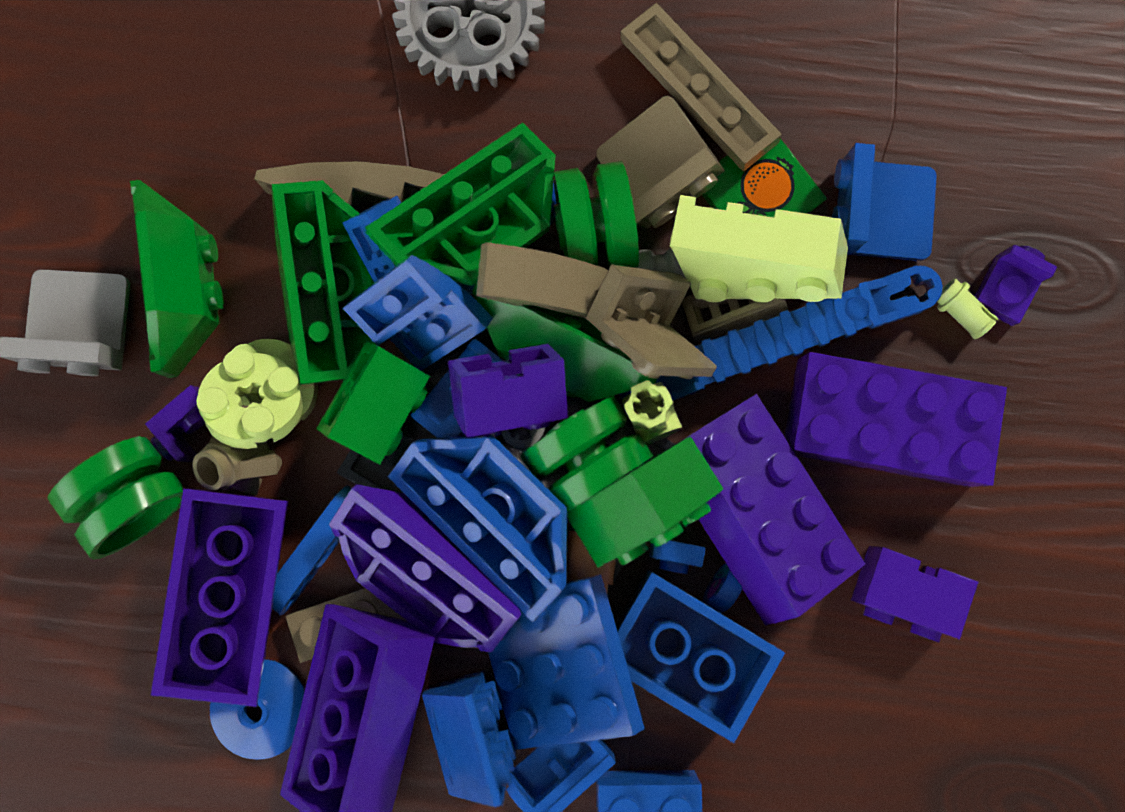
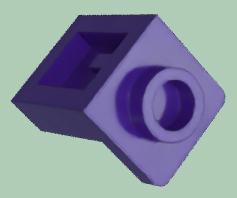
M1013 245L995 256L974 297L992 314H995L999 320L1010 326L1017 325L1024 317L1041 282L1053 277L1057 267L1046 261L1044 254L1039 250L1029 246Z
M190 385L145 423L154 434L151 443L169 461L175 459L179 462H192L197 454L182 434L184 432L187 435L191 434L205 424L197 407L199 387Z

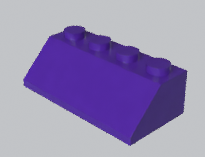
M183 489L151 690L152 696L254 707L258 705L288 501L202 489Z
M325 604L280 792L284 799L301 812H392L435 637L402 619L335 604Z

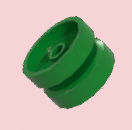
M611 162L596 166L593 173L594 197L591 198L586 178L578 168L555 171L553 181L556 204H553L559 247L564 250V256L598 266L597 244H601L604 260L609 269L611 265L638 268L639 249L636 218L629 179L623 162Z
M612 396L586 411L583 409L549 430L544 438L527 449L520 457L536 478L544 479L561 468H566L568 474L549 486L548 490L567 508L568 512L652 458L653 455L640 435L630 434L610 447L605 440L622 429L628 419L615 396Z
M137 436L109 446L83 461L52 488L47 498L64 523H80L74 534L75 538L90 559L93 560L101 559L120 551L166 521L181 507L183 489L185 488L174 473L158 472L162 464L161 456L148 438Z

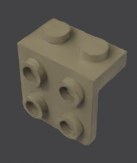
M664 96L603 143L596 153L601 164L623 162L629 179L636 224L647 229L650 226L654 228L661 226L677 213L676 207L679 204L680 195L700 197L717 184L718 179L716 177L725 171L680 106L670 96Z
M618 265L610 266L586 317L589 322L602 332L600 336L604 342L614 348L621 349L633 360L631 363L633 368L650 378H659L660 375L679 376L684 379H692L693 376L711 377L717 368L715 363L670 326L691 285L688 280L679 273Z

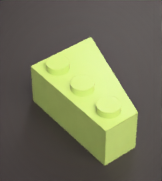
M680 195L670 247L686 280L691 283L690 288L696 299H703L708 302H721L725 299H751L757 302H769L773 299H801L808 302H818L823 299L842 298L848 246L841 219L776 209L774 217L742 213L744 204L728 202L727 209L720 210L695 206L696 197Z

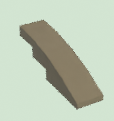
M358 161L315 162L257 170L254 180L266 193L271 195L272 184L323 180L334 190V193L358 212L361 201L376 205L398 195L402 203L444 174L409 166Z

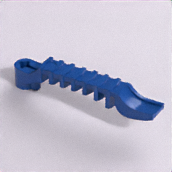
M913 266L883 278L860 283L856 288L843 292L842 298L824 299L816 303L808 302L802 308L791 312L788 310L780 312L779 316L766 321L758 320L750 327L739 331L736 329L728 331V335L710 340L709 338L703 340L702 344L695 347L716 364L717 368L711 377L693 376L692 379H684L679 376L660 375L656 383H663L673 402L706 389L705 385L714 382L720 385L725 383V378L739 373L743 375L749 374L751 369L766 363L768 366L776 364L778 359L791 354L794 357L801 355L803 350L816 345L819 347L826 346L830 343V340L844 336V338L851 337L856 331L869 327L871 330L920 314L933 306L941 297L943 289L941 278L937 272L927 266ZM911 280L915 286L924 285L926 288V293L920 297V302L916 296H904L896 300H890L911 285ZM631 391L620 393L621 401L624 397L631 394Z

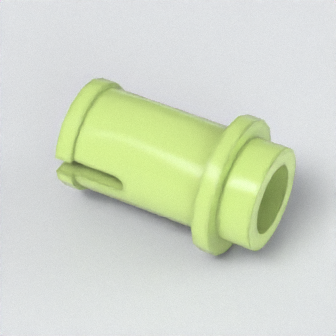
M954 278L943 286L941 297L937 301L939 303L937 309L940 312L947 311L970 333L974 340L978 339L995 325L998 317L992 314L968 291L970 285L966 281L960 283Z

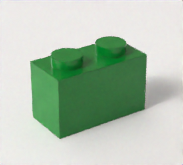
M366 342L316 429L326 437L380 465L385 455L390 456L398 447L403 435L401 427L409 413H414L423 403L427 394V387L425 385L430 376L383 348Z

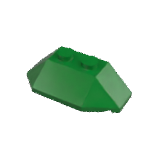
M522 122L367 225L365 233L396 266L413 255L437 268L455 282L473 286L478 282L481 244L495 243L526 248L549 232L556 155Z
M141 180L130 181L137 233L150 353V370L152 373L167 378L178 377L219 325L218 309L223 308L224 300L221 286L217 280H214L213 263L218 261L217 244L214 236L209 234L197 222Z
M323 180L272 184L276 250L289 340L299 383L302 385L345 379L365 343L368 342L376 345L343 309L347 303L374 284L342 222L359 213L334 193V190Z
M478 282L474 285L472 292L475 300L493 318L487 329L499 357L509 360L508 350L549 344L564 359L566 396L581 398L591 402L631 391V387L647 380L653 385L656 383L658 378H650L639 373L631 364L633 360L621 349L614 348L604 342L600 336L602 332L587 319L531 304L514 306L476 296Z

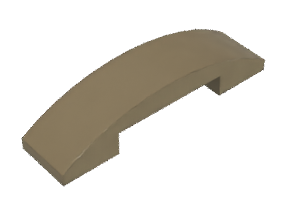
M484 243L481 244L476 296L514 306L531 304L586 319L600 290L601 283L609 270L548 252L503 244Z

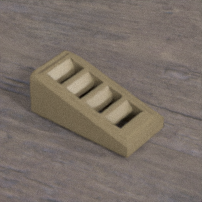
M694 294L682 300V305L695 341L726 335L728 331L734 329L739 331L754 325V322L761 319L762 321L779 316L780 312L789 311L785 299H773L769 302H757L747 299L749 305L740 308L738 301L743 299H725L721 302H708L703 299H696ZM728 303L731 312L722 315L719 305ZM709 307L713 319L704 322L700 309Z

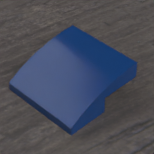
M413 255L356 296L343 308L377 346L390 339L420 371L485 330L493 319L454 280Z

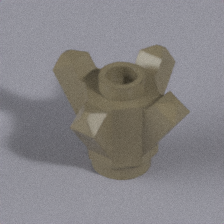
M212 436L209 444L195 455L193 471L199 483L208 490H227L232 488L257 496L263 480L259 477L277 474L282 465V459L275 452L269 450L266 441L256 443L258 448L239 449L225 445Z

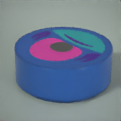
M726 563L715 573L703 597V603L719 613L727 611L742 591V586Z

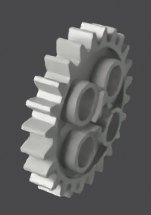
M394 0L396 9L400 11L393 13L392 18L396 28H400L396 32L400 46H407L405 53L408 61L413 62L419 59L417 65L420 74L423 76L434 69L437 85H441L448 76L452 77L454 88L457 91L462 87L464 79H470L474 91H479L481 78L487 77L494 88L498 87L497 73L501 71L507 77L515 78L513 63L517 62L526 67L529 65V57L525 49L538 51L539 38L535 34H542L545 30L544 19L540 18L545 15L544 0ZM510 19L508 23H503L504 20ZM441 27L453 30L444 38L432 36L433 32ZM485 35H494L499 38L495 44L490 46L478 43V40Z

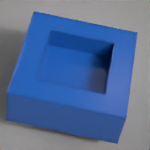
M669 540L659 547H655L654 543L651 544L649 556L660 559L659 569L688 574L689 565L703 566L706 547Z

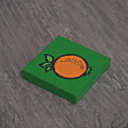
M780 139V143L744 172L728 155L721 159L719 163L725 171L716 177L718 179L717 184L702 195L711 208L726 210L728 202L744 204L742 213L774 217L776 209L810 214L827 200L826 196L782 139Z

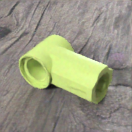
M648 380L631 387V394L622 399L636 435H640L646 445L662 440L682 429V425L674 410L671 396L662 382L655 383L654 385Z

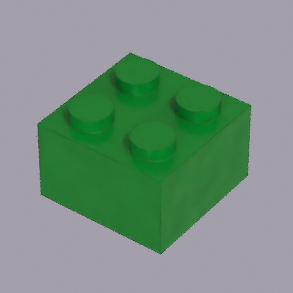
M691 436L568 511L566 517L598 568L615 558L619 560L621 565H625L648 550L645 542L649 541L650 544L654 543L655 547H659L684 531L679 524L680 521L683 522L684 526H687L710 512L712 509L707 501L724 490Z

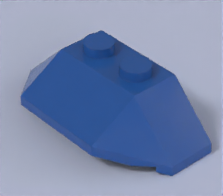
M492 434L471 437L420 439L412 442L388 478L533 623L566 587L567 508Z

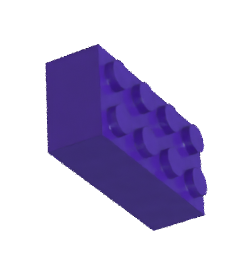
M809 352L797 360L785 439L796 456L968 487L993 486L1007 387Z
M757 394L689 435L724 488V490L707 501L712 510L699 518V521L734 577L742 586L741 588L765 626L800 617L865 565L860 554Z

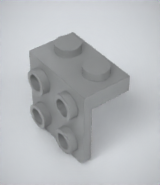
M37 270L31 278L25 338L0 337V357L18 362L17 370L32 373H50V366L67 367L66 373L82 376H99V369L122 370L130 281L120 274Z

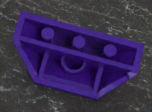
M356 485L351 489L329 523L334 536L339 537L343 555L355 580L411 625L435 637L434 643L456 647H478L479 651L491 653L521 615L519 608L404 493Z

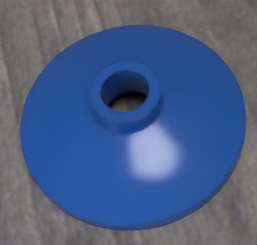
M264 659L258 706L262 710L261 719L258 721L250 719L247 714L248 706L210 702V719L217 738L228 750L248 759H267L283 753L292 746L305 692L304 684L298 675L286 665L274 660Z

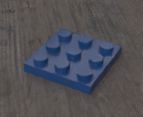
M601 574L566 582V587L533 623L521 612L518 620L491 653L488 652L515 750L634 736L645 729Z

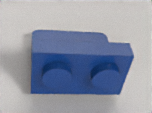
M855 143L846 156L838 160L834 175V186L839 188L838 204L833 210L832 218L841 219L848 246L847 254L912 261L925 260L932 252L937 178L935 170L926 166L874 162L875 145Z

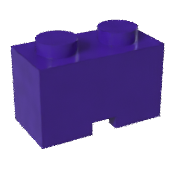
M549 344L508 350L509 360L492 363L489 354L449 360L454 418L465 436L492 434L496 437L503 430L518 427L541 429L549 426L551 421L568 418L564 359Z
M869 546L864 559L865 565L861 568L851 601L866 606L863 615L889 625L893 624L895 617L912 623L911 633L938 643L942 634L960 639L978 581L938 567L934 569L929 566H923L921 572L918 571L921 563L920 560L884 547Z

